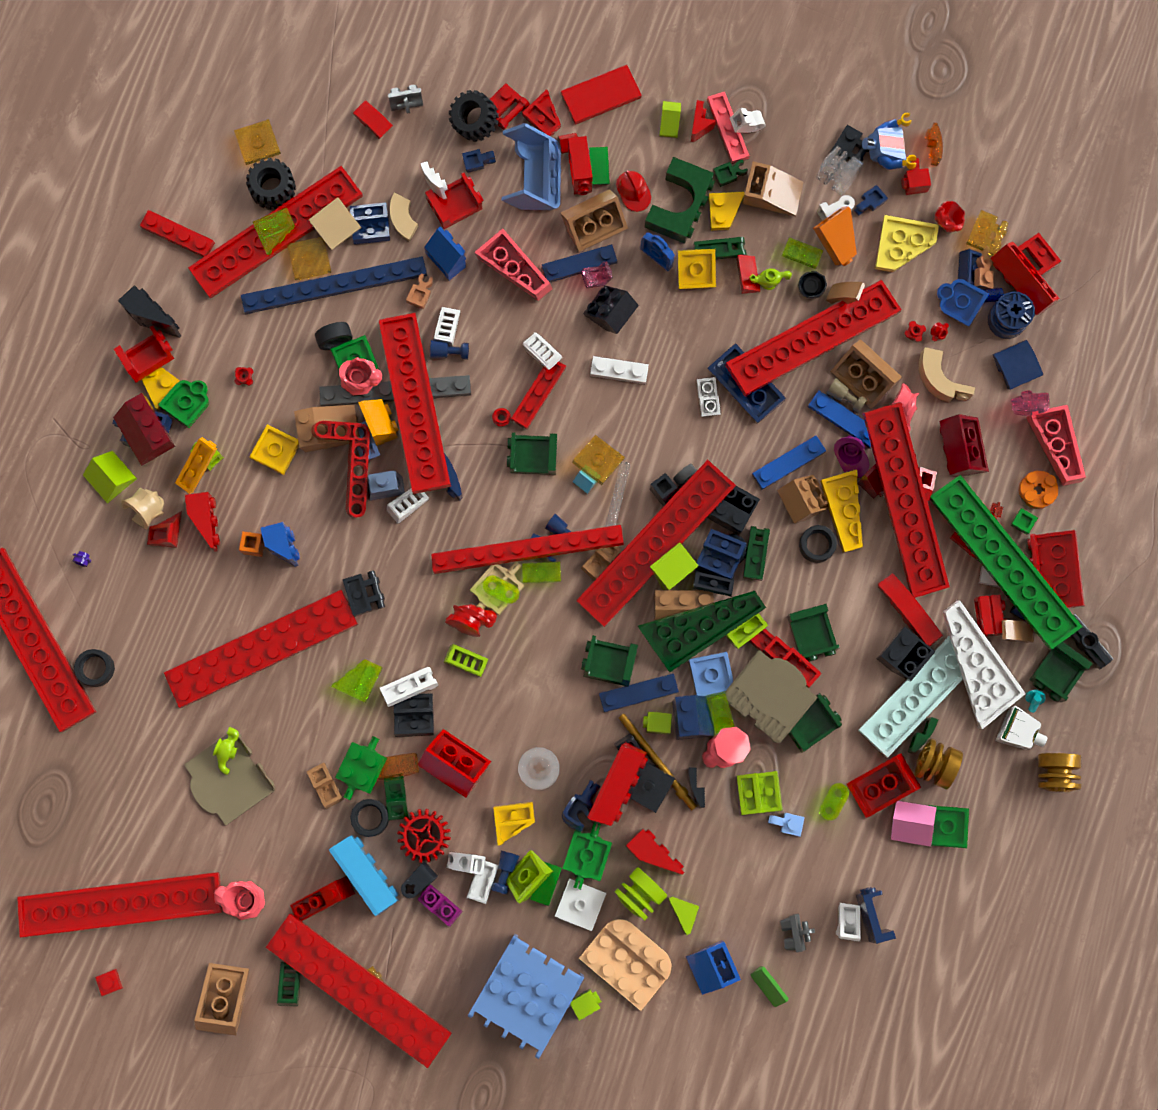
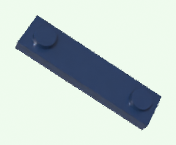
M611 244L541 265L545 278L551 283L617 264L618 261Z
M673 673L629 685V687L624 686L599 693V697L605 713L679 693Z

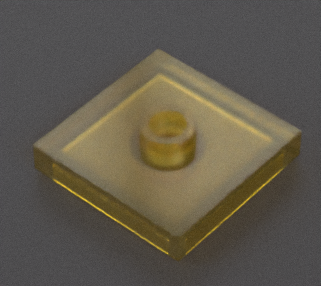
M269 119L234 130L246 165L281 154Z
M322 237L287 245L295 281L332 273L326 244Z
M595 435L573 459L572 463L600 485H603L624 461L625 457Z

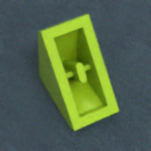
M663 101L659 136L678 137L681 103Z
M672 896L669 897L668 900L685 935L691 934L699 906Z

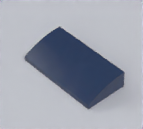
M735 343L707 369L747 413L759 423L786 400V397L772 382L747 396L743 395L725 366L726 362L744 353Z

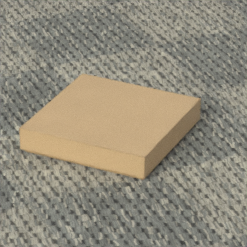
M338 197L309 219L331 250H334L361 229V226Z

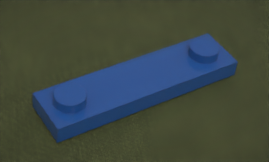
M819 390L808 407L852 437L860 439L864 445L871 448L865 421Z
M814 436L753 472L752 476L761 490L824 454L826 449L818 437Z

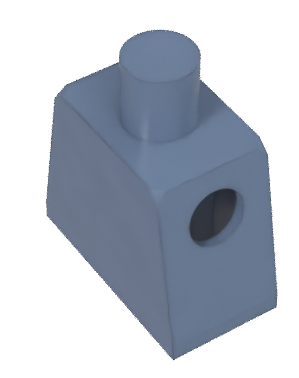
M396 471L368 475L367 488L370 501L400 496L405 493L403 477Z

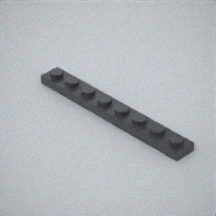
M470 375L429 378L433 398L471 395ZM391 381L380 382L377 386H373L368 394L354 396L342 388L341 385L319 387L321 407L359 404L358 402L378 399H382L383 402L394 401Z

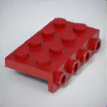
M1076 530L1038 535L1030 534L1028 548L1032 550L1030 562L1067 608L1085 607Z

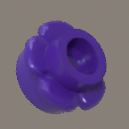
M79 551L78 554H73L72 562L83 567H87L88 563H91L89 554Z

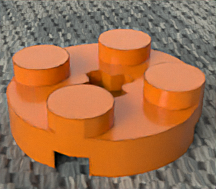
M1045 471L1030 472L1019 484V495L1026 502L1027 506L1034 509H1043L1051 505L1058 496L1057 479ZM1039 485L1041 486L1043 491L1040 494H1037V491L1034 490V487H1037Z

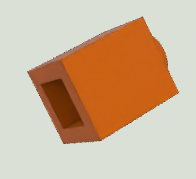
M242 531L239 551L244 555L263 557L264 541L262 534Z

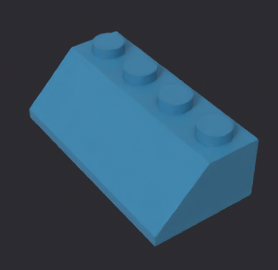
M351 835L331 847L329 851L373 914L378 916L399 901L397 898L399 893L393 885L389 887L385 880L388 878L381 869L377 870L374 866L376 861L370 853L366 854L362 849L364 844L358 836L355 838Z

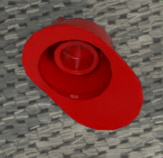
M627 170L618 177L616 187L625 206L631 211L636 212L648 208L651 203V193L642 175L635 171Z

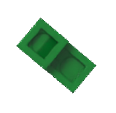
M590 147L592 185L610 184L608 147Z

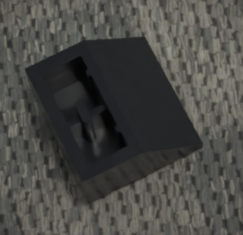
M605 285L599 290L598 295L587 306L583 314L604 330L618 334L639 305L627 291Z
M736 486L707 518L740 536L760 499Z
M904 627L895 635L876 659L890 671L911 682L935 651Z

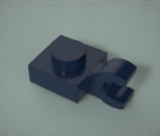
M480 149L462 153L467 173L484 169V163L493 164L496 162L494 151L481 154Z
M875 185L862 195L863 201L856 206L857 208L854 211L858 216L868 208L874 211L887 202L888 197Z

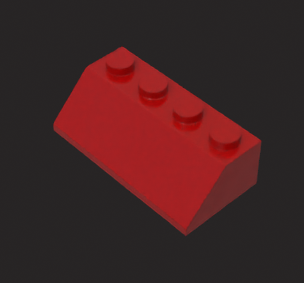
M627 742L621 745L591 808L588 819L612 826L614 822H619L623 814L620 809L623 804L627 805L631 794L628 792L631 786H636L640 778L637 776L640 768L644 769L648 758H646L647 752Z

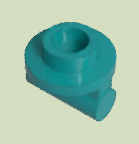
M1032 690L1026 693L1025 699L1030 703L1028 710L1034 713L1039 704L1045 702L1046 696L1043 692Z

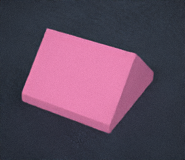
M897 801L893 816L891 840L931 847L937 807Z

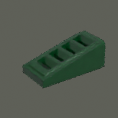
M281 962L277 1004L278 1006L298 1007L301 974L298 971L296 973H285V970L295 969L286 962ZM284 978H295V982H284ZM284 987H294V990H284ZM283 995H284V996H294V998H293V999H283Z

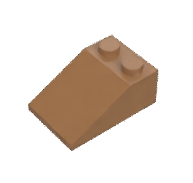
M355 405L312 407L294 411L299 447L305 453L349 444V441L317 439L312 434V426L323 420L357 423ZM318 425L317 432L320 435H324L326 428L323 425ZM338 426L336 433L342 437L345 435V430L343 427ZM357 428L355 433L360 438L359 429Z
M209 963L194 1020L196 1030L237 1035L249 974L248 968Z

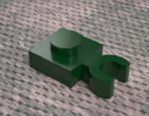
M744 160L737 161L734 166H732L731 162L713 168V173L720 187L737 181V175L744 176L747 174V168L744 170L739 168V166L744 164Z

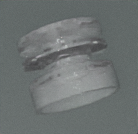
M837 146L822 162L816 179L821 181L827 176L823 183L825 185L834 180L832 190L843 196L860 173L864 163L855 157L846 162L848 152L844 151L839 157L842 148Z
M535 747L522 755L518 763V773L522 782L527 787L533 790H545L557 781L560 765L552 751L546 748ZM538 763H541L542 768H545L544 771H540V774H537L536 770L533 769L534 766H538Z

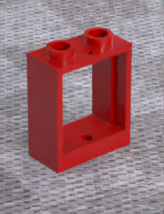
M587 136L568 138V157L574 195H587L592 193L593 181Z

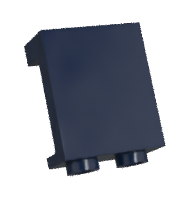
M875 887L861 889V893L856 894V898L860 906L869 942L878 944L896 939L894 930H881L872 898L883 895L882 890H876Z

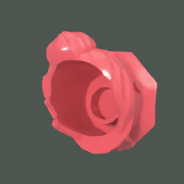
M357 357L346 361L339 368L341 387L353 396L368 394L373 386H377L382 380L381 371L375 368L373 362L363 358L359 359Z
M903 383L892 404L902 403L910 432V421L917 410L916 397L920 393H911L907 384Z
M737 727L721 729L719 734L715 735L707 743V750L702 755L704 764L710 768H714L716 765L720 768H726L743 762L751 750L748 735Z
M252 881L231 882L227 887L220 886L214 892L215 903L221 905L223 912L240 920L257 917L265 905L263 890Z

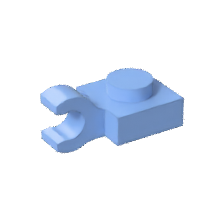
M784 813L783 818L769 815L768 823L781 826L780 832L801 837L805 817Z

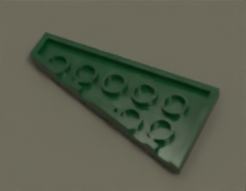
M754 590L638 625V628L670 673L757 615L766 606Z

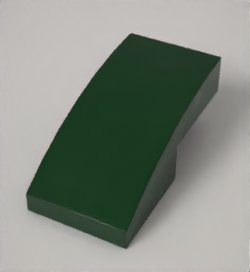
M927 718L922 734L918 732L913 734L908 753L916 752L928 741L939 719Z
M404 776L384 778L389 820L409 817Z

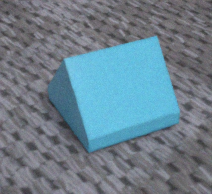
M583 468L579 471L573 483L588 494L599 481V478L586 468Z

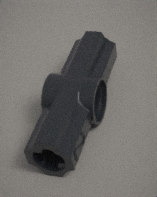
M1073 614L1083 627L1072 634L1071 637L1076 642L1077 648L1084 651L1099 670L1113 660L1112 656L1101 645L1098 636L1090 632L1079 617ZM1085 637L1090 640V646L1084 643Z

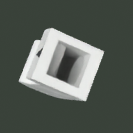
M740 108L730 117L735 133L756 132L763 129L766 125L759 110L750 112L746 108ZM737 121H740L742 124L738 126Z
M844 195L839 201L829 206L827 202L820 204L817 213L823 221L841 207L849 206L852 211L855 201L851 196Z
M449 852L446 868L483 875L486 857Z

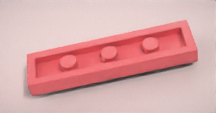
M725 91L708 96V104L714 120H716V125L731 164L739 160L749 159L750 155L741 133H735L730 121L733 111Z

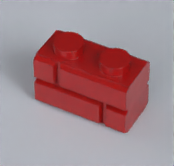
M1001 595L976 597L974 604L977 625L985 637L1002 635V620L1007 619L1003 616L1005 601L1001 600Z

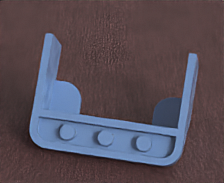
M526 123L504 130L503 135L515 141L516 154L524 159V190L503 196L502 201L520 210H553L560 206L561 147L559 142Z

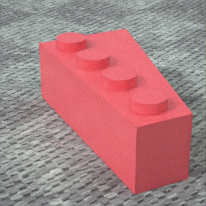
M503 228L474 252L480 261L538 301L552 290L550 282Z
M1068 405L1030 412L1026 419L1061 484L1065 486L1082 482L1086 475Z

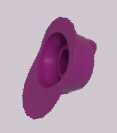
M851 435L837 440L834 444V453L844 473L857 470V478L863 477L870 466L863 442L856 437H851Z

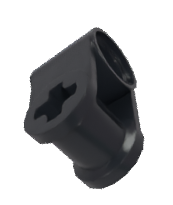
M423 862L402 884L401 893L406 898H414L423 889H426L438 875L426 862ZM407 884H409L410 886L413 884L415 885L414 894L406 893Z

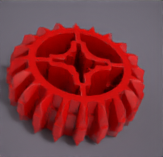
M418 809V816H415L414 812H410L411 820L408 817H404L407 825L400 823L399 826L404 828V832H397L398 835H403V838L398 839L397 842H404L405 845L401 846L400 850L407 848L408 851L405 853V856L408 857L412 853V861H415L416 857L419 856V863L423 862L424 857H426V861L429 863L431 862V855L437 860V852L441 855L444 854V851L441 849L442 846L444 848L449 847L448 844L444 843V840H451V837L445 836V833H449L451 830H444L443 827L447 826L448 822L445 821L441 824L440 821L443 819V816L440 815L436 819V811H433L430 816L429 809H425V815H422L421 809ZM428 819L422 829L411 827L418 820ZM433 823L439 828L440 840L431 834ZM425 830H427V835H429V837L432 838L433 841L430 839H424L423 842H421V837H419V834L415 833V831L419 833H424ZM409 832L417 838L415 849L409 843ZM427 842L437 845L430 852H420Z

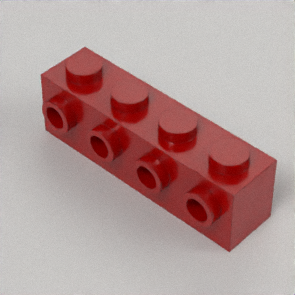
M1014 242L1007 243L990 258L993 261V266L1005 276V281L1012 285L1016 292H1021L1030 298L1036 315L1043 313L1060 299Z

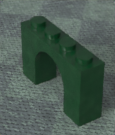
M673 157L666 172L665 180L687 189L692 195L693 204L687 210L679 213L670 212L652 204L645 220L644 228L685 244L687 238L691 239L695 228H692L694 222L698 223L702 212H699L701 206L705 207L708 196L706 194L708 190L712 191L715 184V180H713L714 173Z

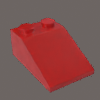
M902 753L846 783L866 818L922 788Z

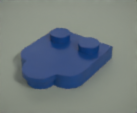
M647 232L641 238L640 250L665 270L669 271L673 267L675 254L663 238Z
M957 279L952 284H942L937 290V296L941 300L940 308L942 312L970 327L989 296V293L963 279Z

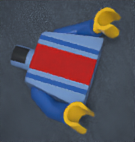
M908 112L904 113L899 120L893 119L876 127L874 132L862 141L863 149L870 150L871 160L878 162L887 170L900 169L903 166H906L908 169L916 167V163H910V161L916 160L915 155H909L906 159L902 127H899V125L907 127L911 124L912 120L904 121V118L910 116Z

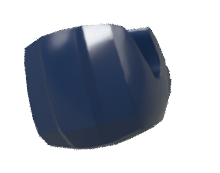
M590 780L582 795L575 794L562 812V819L570 828L579 832L583 831L584 825L580 822L578 814L584 813L586 818L588 817V809L591 810L593 806L592 799L600 788L597 783L594 784Z

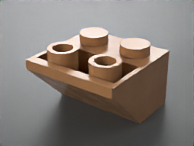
M814 475L794 479L777 490L794 524L805 521L829 509L819 481Z

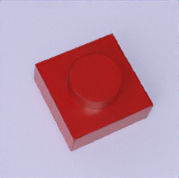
M117 969L95 977L101 996L123 988Z

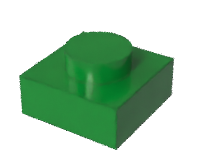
M1021 508L1012 521L1011 526L1028 535L1038 517Z

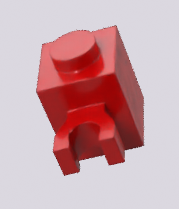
M916 158L915 161H911V163H916V167L906 171L901 179L902 189H905L906 195L927 193L931 187L929 169H920L919 158Z

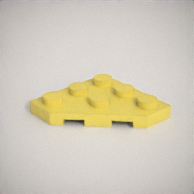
M884 215L875 269L894 272L934 246L937 242L939 225Z

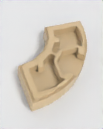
M394 193L390 202L391 220L396 231L405 240L410 242L418 228V224L409 215L411 201Z

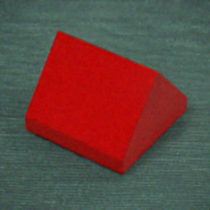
M576 133L558 136L562 154L568 153V138L578 137Z

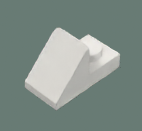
M840 903L838 907L839 924L836 935L840 939L860 941V906Z

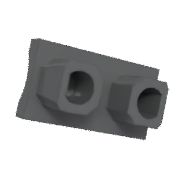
M409 85L406 91H400L399 88L391 89L388 94L391 111L406 109L408 114L410 113L409 108L423 106L421 89L417 85Z
M799 913L781 920L782 931L792 930L793 938L784 939L785 949L796 950V953L806 950L805 942L811 941L810 933H815V928H809L807 921H803L801 926Z

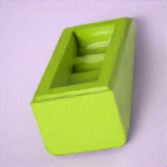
M452 644L449 647L444 663L481 677L488 659ZM455 651H457V652H458L457 657H456L455 661H453V660H452L453 655H454ZM462 654L466 655L463 663L460 664ZM472 657L473 660L470 664V667H467L469 658ZM477 660H480V664L476 671L474 670L475 664Z

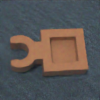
M984 256L978 257L976 260L978 268L975 269V286L990 291L994 289V271L990 270L992 260L990 258L984 260Z
M420 274L418 278L419 285L413 284L406 299L407 303L421 309L425 308L431 291L427 288H430L433 284L432 277L429 278L428 282H423L424 274Z

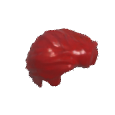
M945 201L936 210L935 221L946 232H958L963 228L965 211L955 201Z

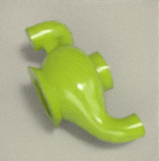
M770 268L762 271L758 276L752 274L750 281L760 284L766 290H772L780 283L783 277L786 280H790L792 273L790 271L779 272L776 269Z
M232 727L228 728V738L224 740L220 738L213 752V756H217L218 768L225 775H228L230 771L226 767V762L229 759H234L238 749L235 748V742L239 738V732Z

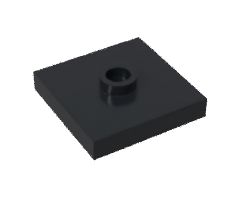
M647 762L644 769H639L637 776L640 778L635 787L631 786L628 793L631 794V799L657 813L675 777Z

